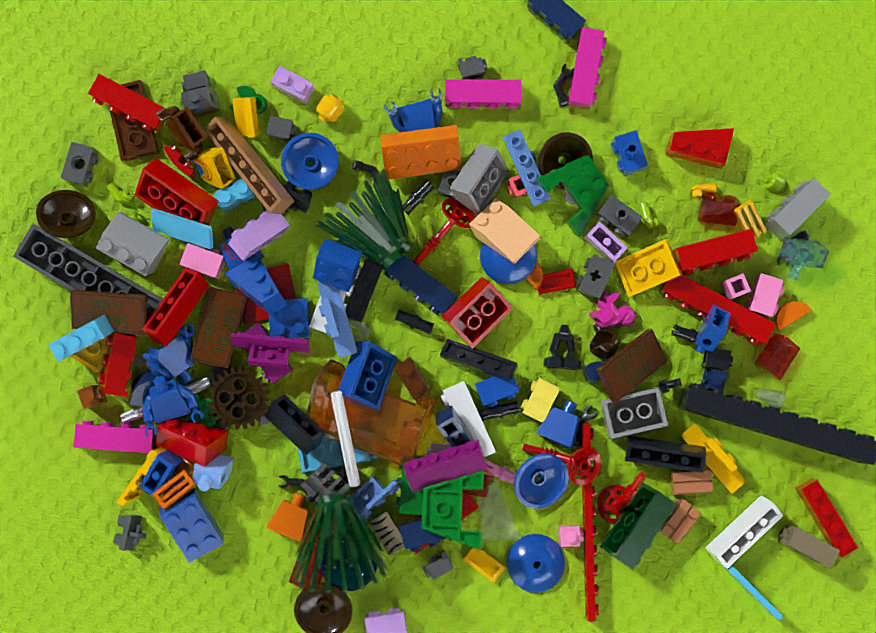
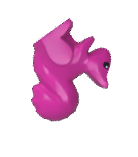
M619 292L602 293L601 300L596 302L599 310H593L589 314L599 327H614L618 324L622 327H628L635 322L636 313L632 307L624 305L617 309L614 305V302L620 295Z

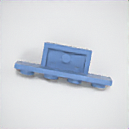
M521 130L504 136L505 145L532 205L537 206L550 200L549 193L544 192L536 180L537 177L541 176L535 164L537 160L533 151L530 152Z
M318 283L322 299V305L319 306L322 317H326L327 324L324 325L327 336L331 335V338L334 340L338 357L341 358L357 353L339 289L326 283Z
M372 476L351 495L354 498V506L364 520L372 514L371 510L375 506L378 508L385 503V497L389 493L393 495L400 489L398 485L403 482L400 478L395 479L385 488L376 476Z

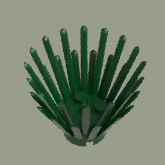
M383 168L381 178L379 173L376 172L375 178L377 182H373L378 198L369 181H364V186L370 197L365 191L362 192V197L373 214L357 193L352 190L350 195L363 213L353 202L349 203V207L359 219L341 202H337L336 206L348 217L346 218L340 212L336 213V216L344 223L332 214L325 213V216L330 220L325 222L317 221L319 225L315 226L338 238V240H333L334 242L362 252L361 256L379 263L385 270L415 245L409 238L399 189L397 191L392 190L387 171Z
M341 493L320 497L319 504L317 501L315 502V511L295 556L298 555L297 562L300 561L294 583L298 581L303 566L299 588L304 586L319 531L310 585L311 592L315 591L318 570L322 568L325 541V592L327 594L331 591V566L333 570L338 568L337 559H339L342 591L345 593L348 591L344 548L348 566L350 568L354 566L359 587L364 589L365 585L357 558L358 554L355 543L362 561L367 565L373 582L377 584L378 579L370 560L374 559L381 575L386 577L384 569L388 570L375 547L376 545L380 551H383L380 546L382 544L354 506V498L347 495V500L341 499Z

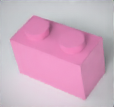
M187 243L179 265L219 280L225 264V258L219 250L212 248L211 251H208L204 247Z
M762 273L758 274L747 309L765 318L775 315L779 304H776L778 296L781 297L784 286H782L783 280Z

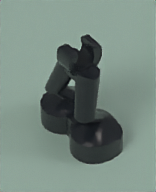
M561 325L559 333L554 334L549 349L553 356L544 358V368L581 370V361L573 357L576 352L574 336L568 334V325ZM561 341L566 342L568 353L564 358L560 357L557 352Z

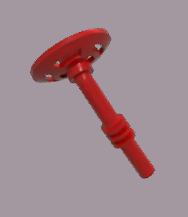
M448 198L443 201L442 210L449 220L435 236H431L432 239H429V242H426V246L413 260L416 265L419 266L432 250L434 251L438 244H441V239L454 224L462 228H471L469 223L475 217L469 208L456 199Z
M525 443L522 451L537 455L544 453L553 454L563 462L568 463V477L577 485H586L593 481L601 467L600 455L591 447L580 448L572 456L559 453L557 450L553 451L552 448L549 450L548 447L544 449ZM594 460V466L590 472L588 470L590 468V461ZM575 476H585V478L577 479Z
M640 472L627 487L620 485L606 487L597 499V509L601 517L607 522L615 524L622 514L620 510H622L623 505L626 508L630 500L637 493L638 487L646 479V475ZM617 490L623 491L622 496L617 495ZM610 492L611 495L607 497L605 504H602L605 495ZM613 497V500L611 501L610 505H608L609 500ZM609 510L611 513L617 514V519L608 517L605 511Z

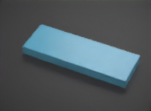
M155 208L151 211L154 231L210 250L214 247L211 226Z
M730 566L728 569L724 567L771 616L777 620L783 617L733 566Z

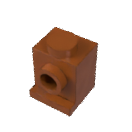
M100 384L90 385L77 391L84 409H91L108 402L100 388Z

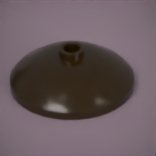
M561 132L553 135L544 143L538 157L540 174L544 176L550 173V171L565 166V164L585 155L589 156L593 161L590 145L583 137L575 133ZM562 156L563 161L559 163V158ZM560 182L554 188L564 190L565 187Z
M73 190L52 192L43 197L36 208V219L39 226L46 233L59 238H74L86 233L93 226L96 218V210L92 201L84 194Z
M318 582L314 592L310 591L309 585L299 593L294 604V615L298 625L306 633H343L351 622L353 607L350 598L341 588L331 584V591L327 594L325 592V582ZM322 603H327L329 606L325 607Z

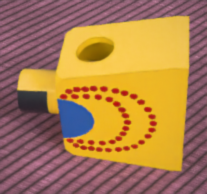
M207 148L197 155L198 160L194 161V165L198 168L204 181L223 189L236 180L223 148Z

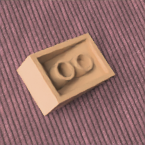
M496 198L469 223L475 238L513 264L541 238L510 207Z

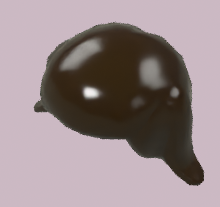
M594 324L593 328L596 334L591 340L590 352L600 359L609 358L617 352L620 346V337L615 332L606 329L602 330L597 324Z

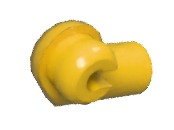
M716 184L693 186L691 188L692 197L698 199L703 194L716 193Z

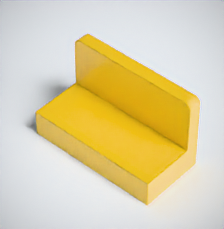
M256 97L234 98L233 108L236 129L242 136H247V138L260 135Z

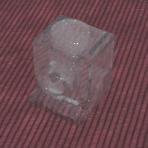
M348 321L351 332L354 328L359 329V334L354 335L352 333L354 342H365V339H369L370 328L367 327V323Z

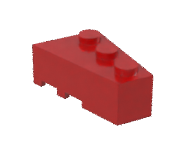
M734 128L674 132L670 136L666 155L721 169L726 164Z
M112 332L111 335L107 336L106 346H108L107 354H103L102 357L104 369L103 373H99L98 384H100L104 394L128 397L129 391H126L128 379H131L132 374L130 369L134 361L137 336L135 334Z
M173 418L158 425L156 445L205 467L227 449L229 430Z

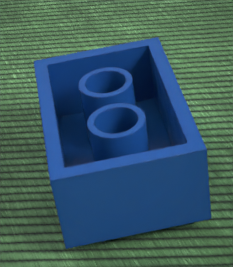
M195 488L165 511L160 507L159 516L189 563L224 544V534Z

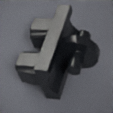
M288 180L282 186L293 198L294 202L287 208L285 213H288L290 209L294 212H297L299 209L307 213L310 207L312 192L304 189L301 194L295 192L297 187Z

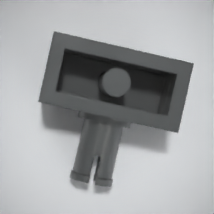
M613 195L608 198L596 215L599 218L598 221L605 226L609 225L614 228V233L622 238L623 236L627 238L642 219L641 215Z

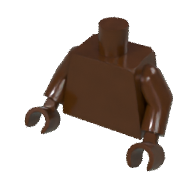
M171 106L166 109L162 108L155 115L160 118L162 124L167 121L166 126L179 146L190 149L183 154L187 158L188 164L198 160L197 155L202 149V141L208 137L189 108L185 107L182 110L177 106Z

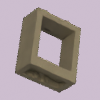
M788 524L779 533L780 539L778 542L829 568L832 567L840 550L807 532Z

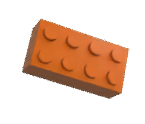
M456 125L380 135L384 168L389 179L462 170Z

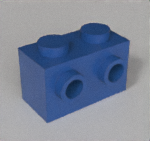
M514 376L511 382L491 377L474 384L482 405H487L488 408L499 404L498 400L504 397L506 401L517 397L516 392H519Z

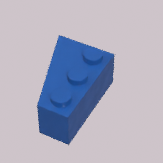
M258 254L225 273L233 287L253 300L255 304L269 315L287 306L267 267Z

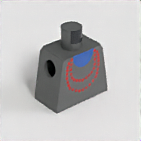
M209 87L181 93L183 108L188 107L194 117L221 111L217 93Z

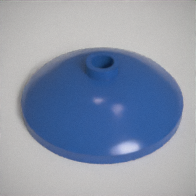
M303 133L294 137L285 146L281 157V166L286 178L296 187L305 190H315L327 185L336 175L339 165L335 146L329 139L317 133ZM310 161L315 162L313 167L308 166Z
M484 243L480 250V262L483 270L491 279L502 284H514L524 280L533 271L537 261L535 244L515 264Z
M544 453L529 458L520 466L515 475L514 491L517 498L525 506L535 509L545 508L554 504L563 496L569 483L567 466L559 457L553 454Z
M529 534L519 538L511 546L507 556V570L512 581L518 587L528 592L539 593L551 589L559 582L565 568V559L560 546L553 539L542 534ZM539 561L540 567L534 568L533 563Z

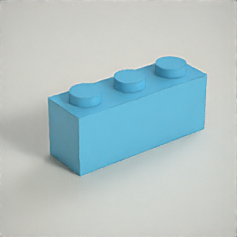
M104 314L62 336L48 346L59 362L105 338L114 330Z

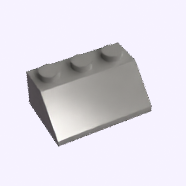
M479 143L450 187L455 198L477 215L487 207L509 173L499 150Z
M118 212L104 230L96 249L147 276L155 272L170 239L122 212Z

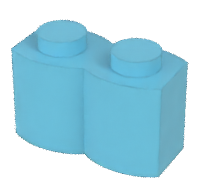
M239 179L231 187H224L218 190L214 197L219 200L218 205L223 211H230L235 209L240 203L252 200L256 195L243 179Z

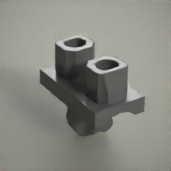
M119 516L117 524L124 528L122 534L116 533L113 543L119 546V550H135V545H139L140 538H146L147 534L141 532L143 525H140L142 516Z

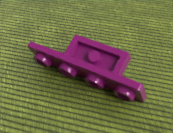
M246 333L231 334L233 346L250 348L249 365L288 368L290 352H310L309 340L303 338L290 339L283 336L269 337L262 334L247 335Z

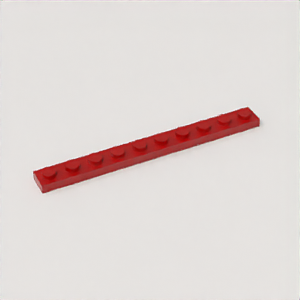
M581 424V448L591 447L590 439H594V430L590 428V424ZM590 461V468L588 470L591 472L593 467H591ZM592 481L582 485L585 614L587 621H596V616H599V606L595 604V596H598V584H595L594 576H598L597 564H594V557H597V545H593V537H596L597 530L596 525H593V517H596V507L592 506V498H595V486H592Z

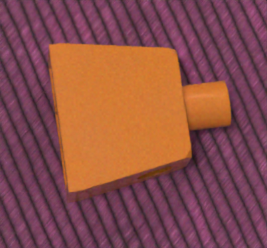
M296 492L292 502L283 500L266 528L301 542L310 512L309 509L302 507L306 496Z

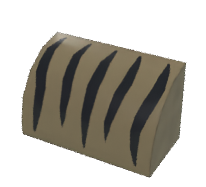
M388 510L368 522L388 555H392L404 547L400 529Z

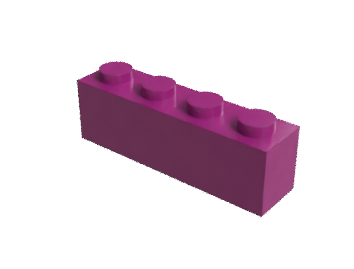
M479 439L404 463L405 474L413 493L423 490L425 487L488 469Z

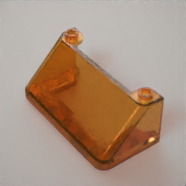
M330 359L312 383L306 415L325 432V437L340 442L331 393L338 391L346 368L340 362ZM385 393L379 411L343 398L353 447L404 466V463L416 458L436 407L437 399L428 395H421L415 404Z

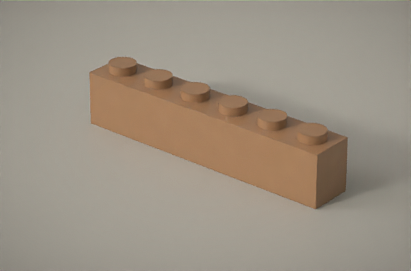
M215 116L204 131L218 148L224 149L230 164L268 212L283 214L294 202L293 198L228 118Z

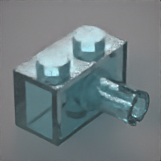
M785 237L779 255L791 265L787 277L792 280H799L804 266L823 268L829 250L818 241Z

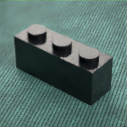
M285 394L270 404L266 418L305 455L319 447L325 432Z

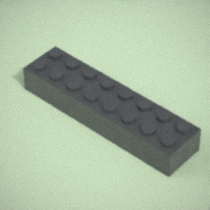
M32 224L13 255L14 258L69 290L146 295L147 321L163 300L160 296L64 240L46 233L40 226Z

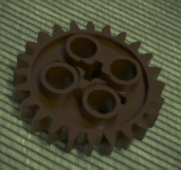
M234 367L231 368V373L224 370V377L217 375L220 380L219 382L212 381L215 388L208 389L213 392V395L207 396V398L213 401L208 406H214L210 413L218 414L215 420L222 419L221 425H225L228 422L229 429L234 424L236 430H239L241 425L244 429H247L248 423L254 427V420L261 422L259 416L267 415L263 410L269 409L266 402L271 401V399L266 398V395L271 393V391L264 389L268 386V383H261L264 377L261 376L257 379L258 372L255 371L251 375L250 368H247L245 373L243 367H239L238 372H236ZM239 379L245 382L242 390L236 388V382ZM250 386L253 387L250 392L241 398L243 402H236L229 411L226 410L229 405L237 400V394L242 395ZM225 392L230 395V400L227 403H223L221 400V396ZM254 393L257 395L258 401L252 405L248 398ZM237 407L243 409V415L240 418L234 415V410Z

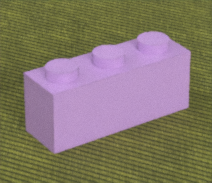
M266 210L256 221L254 219L250 220L242 230L240 228L236 229L231 234L232 238L228 244L244 261L285 234L290 224L281 214L269 213Z

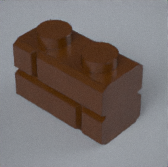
M411 357L394 366L414 400L430 391Z

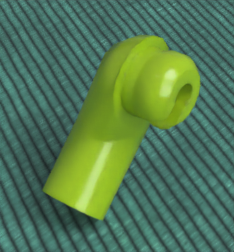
M115 182L110 183L106 187L117 202L128 203L133 200V192L129 189L127 191L119 190Z
M641 203L639 209L646 226L652 230L660 226L659 219H652L648 203Z

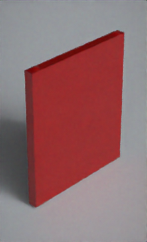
M287 263L267 268L284 300L297 299L290 265ZM236 289L237 293L243 294L240 290ZM248 297L243 313L244 325L269 319V314Z

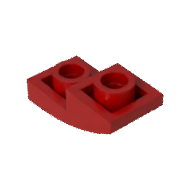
M165 145L163 148L173 164L187 177L194 180L197 174L193 171L194 167L184 161L185 157L181 154L182 150L174 145L171 148Z

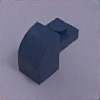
M151 371L144 372L133 380L129 392V405L143 407L145 397L150 394L149 388L155 386L153 380L156 376Z

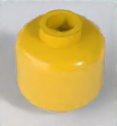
M330 94V96L324 95L316 107V111L319 113L318 118L326 123L328 121L336 122L344 110L343 101L334 94Z

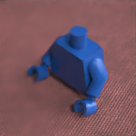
M439 89L438 96H433L431 90L430 99L397 108L393 101H391L393 108L390 110L384 105V109L389 113L393 127L398 132L438 127L443 114L442 102L440 100L442 97L441 90Z
M187 324V330L181 326L179 331L184 335L174 339L167 347L164 346L158 351L149 348L150 354H143V358L148 361L153 375L157 377L163 376L167 381H171L178 376L184 385L193 379L187 368L195 363L190 361L193 350L191 335L195 331L194 326Z
M163 376L153 380L155 386L149 388L150 394L145 397L143 404L144 421L147 423L145 429L146 436H148V428H153L155 435L157 433V428L153 425V421H155V424L189 414L191 409L193 411L191 414L193 422H197L195 413H199L201 419L204 418V412L197 408L199 405L193 391L183 385H179L176 380L166 382Z

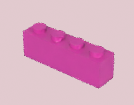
M585 27L581 29L568 98V105L590 109L591 105L596 102L597 93L594 92L595 85H599L600 74H597L598 67H602L604 56L600 54L601 49H605L607 38L604 37L605 31Z
M445 79V106H449V109H460V107L479 109V107H487V109L494 110L498 109V107H506L508 110H515L521 106L522 80Z
M82 420V424L75 425L73 447L149 453L152 449L155 450L157 433L155 435V430L148 428V436H146L145 429L147 425H140V428H132V424L121 423L120 427H115L112 422H101V425H94V421Z

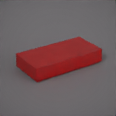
M573 269L543 274L542 284L537 289L538 295L576 288Z

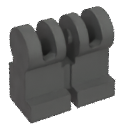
M326 462L301 484L312 497L318 492L320 493L315 499L318 503L320 497L328 494L341 493L342 497L350 488L347 483L345 485L340 483L342 480L340 476L336 480L334 479L331 484L328 483L333 478L332 475L335 471H328V464Z

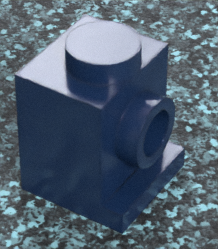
M704 369L700 385L705 386V389L723 391L728 373L715 369Z

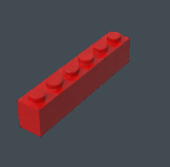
M684 275L664 282L659 291L663 294V298L672 302L673 300L679 302V306L686 310L693 309L697 312L696 315L703 319L706 318L713 305L731 313L728 323L731 333L737 337L744 336L748 338V342L755 346L765 345L776 325L772 321Z

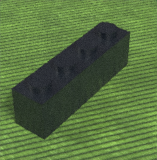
M628 435L625 461L704 473L706 447Z

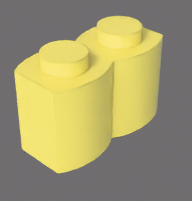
M541 378L537 381L533 380L529 391H531L529 399L525 397L520 407L523 409L522 414L543 423L560 388Z

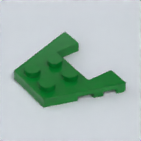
M586 155L565 164V166L559 169H554L544 176L541 175L536 178L546 193H549L560 182L568 191L580 209L566 222L577 236L582 234L609 186L592 159Z
M484 471L423 488L422 529L481 550L482 531L461 530L462 490H483Z

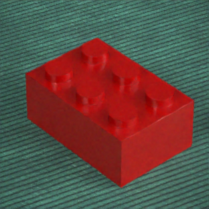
M481 277L441 318L473 349L513 307L490 281Z

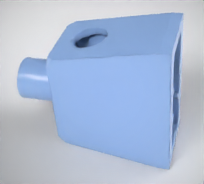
M219 455L205 467L195 463L194 483L202 491H207L209 488L220 489L232 474L234 458Z

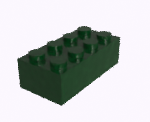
M642 482L637 493L630 500L600 547L633 570L640 563L646 549L651 546L656 534L661 531L668 516L673 513L676 503L658 490Z

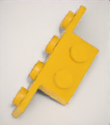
M692 424L681 434V438L687 444L706 447L705 465L712 470V473L730 493L737 491L746 482L736 470L738 467L734 464L736 462L734 457L729 453L726 454L721 449L723 445L716 438L714 440L708 438L696 424Z

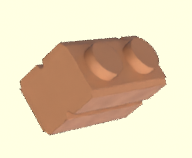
M706 466L704 467V473L680 469L669 472L671 494L673 495L713 492L712 470L706 468Z
M681 498L673 501L676 503L674 511L668 516L660 531L676 544L681 542L702 514Z

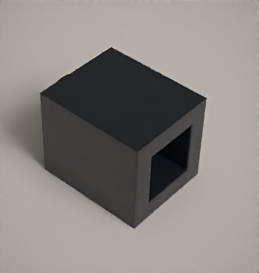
M714 349L711 352L705 351L702 362L703 368L726 371L729 370V367H732L733 356H731V351Z

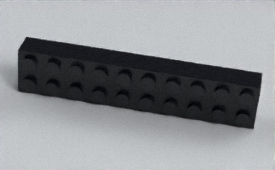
M694 383L683 387L678 409L861 464L875 465L876 441L874 436L867 434L855 435L856 431L846 428L837 429V425L830 423L818 424L817 419L810 417L799 418V414L790 411H783L781 413L780 408L774 406L761 407L762 403L757 401L745 400L744 402L742 401L743 397L733 394L724 396V392L717 389L704 390L705 386Z

